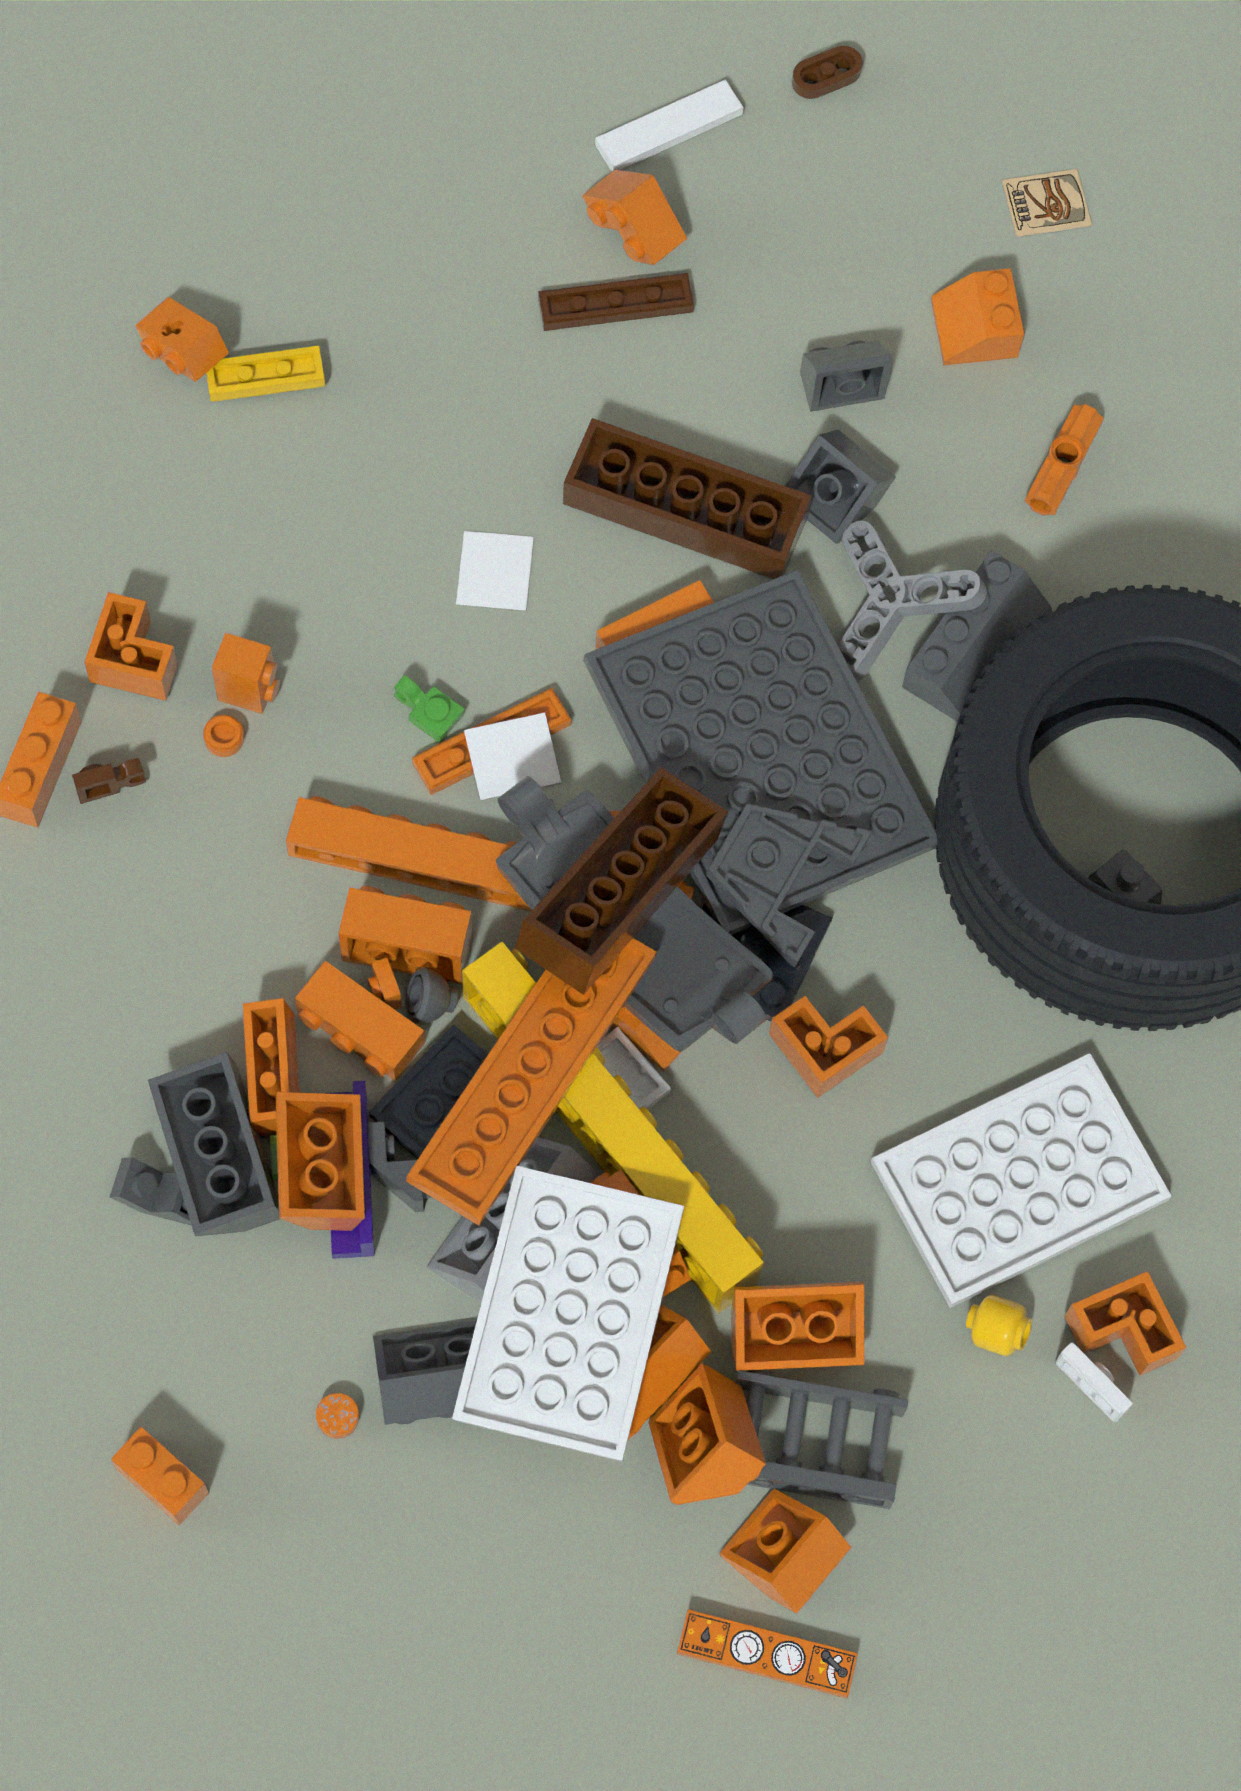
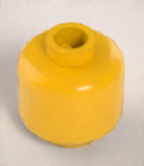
M989 1295L982 1300L980 1305L973 1304L966 1319V1328L971 1329V1338L975 1346L1008 1357L1016 1350L1022 1351L1031 1332L1032 1319L1027 1317V1311L1020 1303L996 1295Z

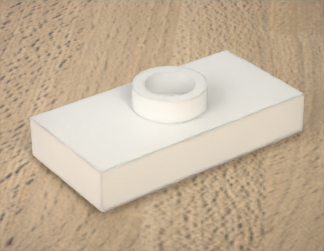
M619 1027L601 1040L597 1048L605 1058L606 1063L603 1066L612 1077L619 1075L626 1082L632 1093L629 1097L639 1109L642 1106L647 1110L670 1093V1086Z
M1073 1342L1060 1353L1055 1361L1056 1365L1113 1422H1117L1127 1413L1133 1403L1113 1384L1114 1377L1104 1365L1099 1362L1094 1364Z

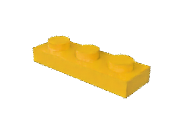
M319 346L223 358L206 373L211 402L325 387Z

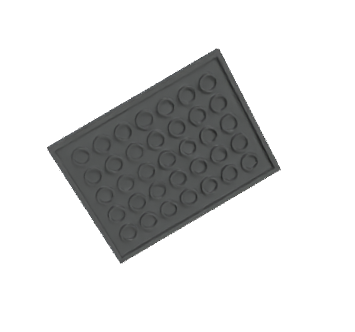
M798 570L584 655L583 661L644 783L646 784L657 770L662 767L728 811L718 840L690 871V874L713 920L730 935L754 925L707 877L706 873L746 804L797 814V818L820 823L822 820L837 823L838 827L852 830L862 828L872 832L852 867L814 847L780 905L778 911L781 913H785L936 849L938 845L936 831Z

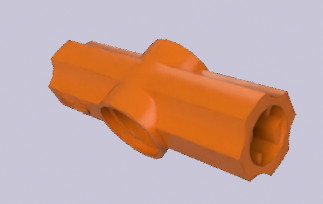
M1086 404L1073 405L1057 438L1051 443L1049 453L1025 498V502L1032 508V511L1043 516H1055L1072 481L1077 477L1080 466L1103 423L1104 418L1099 415L1097 409ZM1057 457L1068 458L1071 462H1062Z

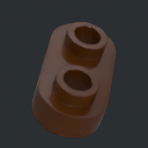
M838 46L799 62L793 70L792 87L799 96L806 99H815L853 84L860 77L863 63L862 57L852 47ZM839 68H845V69H847L848 71L841 72V71H839L838 69H839ZM807 81H812V82H814L815 84H808V83H805V82H807Z

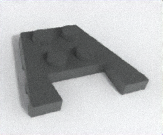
M746 804L711 863L706 875L785 960L795 967L815 931L779 912L780 905L814 847L852 867L872 832L862 828L852 830L838 827L837 823L822 820L821 823L797 818V814Z

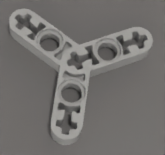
M867 521L851 523L843 533V546L870 594L837 644L845 660L853 661L856 659L853 666L848 664L856 681L861 680L868 673L904 617L968 611L980 606L986 598V585L978 574L972 570L902 576L880 534ZM863 535L871 549L866 553L859 546L858 539ZM878 561L886 562V567L880 575L875 577L868 575L869 569L874 563ZM972 584L974 588L968 589L966 595L962 596L960 592L966 591L967 585ZM888 585L896 593V600L892 603L889 602L890 598L884 590V587ZM938 586V594L934 599L927 602L921 601V594L927 587ZM872 622H879L880 629L878 633L871 638H864V628ZM858 642L865 650H862L859 646L856 648L855 644Z

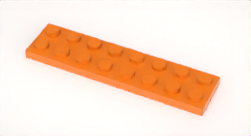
M633 938L584 995L545 969L408 1173L406 1182L480 1226L515 1173L516 1167L520 1165L653 963L657 952Z

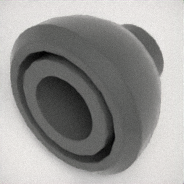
M420 967L413 973L406 992L405 1006L408 1018L414 1024H426L439 1019L445 1012H454L458 1000L457 990L450 988L446 980L438 972L430 968Z

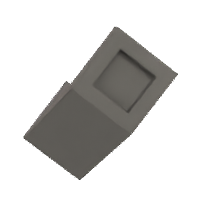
M384 1122L368 1123L371 1175L414 1212H424L423 1198H431V1196L406 1182L407 1175L417 1160L387 1162V1160H395L394 1135H386Z
M133 1157L121 1159L110 1198L141 1213L191 1225L176 1173H162Z

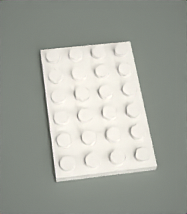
M1090 1053L873 1157L871 1160L874 1170L949 1308L1169 1201L1172 1197Z
M517 1166L452 1420L623 1462L684 1206Z

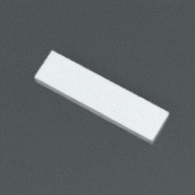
M725 79L596 137L595 146L611 172L622 170L743 115V106Z

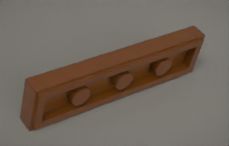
M688 273L538 291L544 331L694 312Z

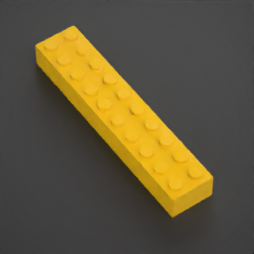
M500 942L462 970L463 998L497 1040L537 983L527 972L529 966L524 957L516 949L510 951L503 942ZM596 1048L555 1112L604 1173L608 1172L611 1176L621 1169L639 1195L684 1206L675 1247L681 1253L692 1282L719 1314L732 1304L734 1287H752L758 1284L764 1264L761 1259L764 1256L763 1252L750 1236L744 1239L734 1226L737 1224V1221L732 1212L723 1203L717 1205L708 1194L710 1187L705 1179L697 1171L691 1173L682 1162L684 1156L679 1147L671 1139L665 1141L655 1129L658 1125L652 1114L645 1107L642 1106L639 1109L629 1097L632 1093L626 1082L619 1075L612 1077L603 1066L606 1063L605 1058L599 1049Z

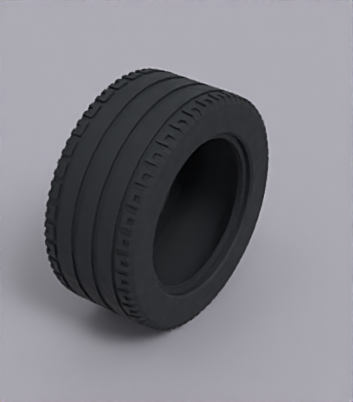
M1134 585L1126 586L1124 590L1119 591L1117 587L1109 588L1104 593H1100V591L1092 592L1088 598L1083 596L1076 597L1073 602L1059 604L1054 612L1051 609L1044 612L1040 618L1030 621L1026 629L1021 628L1011 639H1008L1003 644L1001 650L997 651L985 666L967 696L955 728L954 737L939 782L938 797L936 798L934 829L936 830L938 843L936 846L937 862H941L939 864L940 877L944 883L945 893L951 895L950 905L957 914V920L960 925L965 924L966 934L970 940L972 939L975 942L978 951L981 954L985 952L988 956V962L993 967L996 966L1001 971L1000 974L1006 979L1011 977L1015 981L1014 985L1020 990L1023 988L1035 1000L1037 997L1045 1000L1044 1005L1050 1008L1054 1006L1061 1010L1060 1013L1065 1015L1073 1013L1078 1015L1079 1020L1086 1021L1087 1019L1094 1021L1096 1025L1103 1026L1104 1023L1113 1024V1028L1116 1029L1126 1027L1133 1031H1139L1141 1027H1148V1031H1157L1164 1028L1166 1030H1174L1178 1025L1188 1028L1194 1024L1209 1023L1214 1016L1220 1019L1227 1014L1241 1010V888L1210 901L1186 905H1157L1140 902L1106 890L1077 871L1051 843L1036 814L1029 785V764L1051 742L1080 726L1096 721L1125 717L1158 720L1188 730L1219 749L1241 772L1240 602L1232 600V603L1224 601L1221 595L1208 596L1206 591L1197 590L1196 593L1189 592L1187 587H1179L1178 590L1171 589L1170 585H1162L1161 588H1153L1152 585L1135 588Z

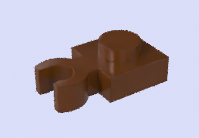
M139 758L125 761L113 768L111 763L107 765L92 764L81 769L79 773L72 774L80 804L118 794V788L134 787L146 782Z

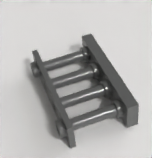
M767 1369L747 1370V1372L738 1371L736 1383L741 1385L742 1390L748 1391L746 1403L757 1437L765 1394L790 1398L781 1458L776 1459V1463L766 1462L759 1476L747 1485L769 1489L774 1488L780 1491L884 1509L891 1508L895 1500L897 1484L888 1483L887 1477L883 1476L891 1417L904 1416L908 1407L907 1399L899 1398V1393L887 1389H875L872 1394L773 1377L772 1371ZM807 1401L832 1405L824 1465L819 1466V1470L801 1468L802 1463L798 1461ZM849 1408L875 1413L866 1473H862L861 1478L844 1475V1470L841 1469Z

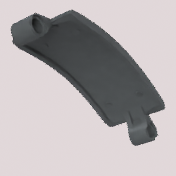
M526 776L497 799L506 817L523 837V839L496 859L497 868L524 902L533 910L614 820V817L589 791L582 792L557 811L553 800H548L546 794L536 781ZM677 886L633 937L657 953L653 963L624 1007L663 1041L679 1052L686 1050L712 1028L730 1042L738 1044L769 1018V1015H765L761 1006L752 996L772 980V971L761 959L709 917Z

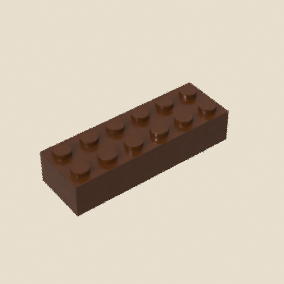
M594 418L589 423L565 478L563 487L564 505L771 579L785 575L807 521L812 497L809 494Z
M660 767L523 920L515 949L584 995L715 844L728 811Z

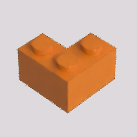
M614 170L582 195L588 206L587 214L591 221L599 227L618 230L624 240L623 248L626 254L635 262L655 265L687 239L654 175Z
M108 592L84 663L89 682L166 701L178 665L173 645L145 639L151 623L146 601Z
M806 996L774 1016L769 1030L770 1037L817 1098L883 1054L888 1040V1036L864 1005L830 1028Z
M1148 1271L1073 1303L1064 1316L1080 1350L1084 1354L1121 1338L1139 1376L1177 1360L1187 1348Z

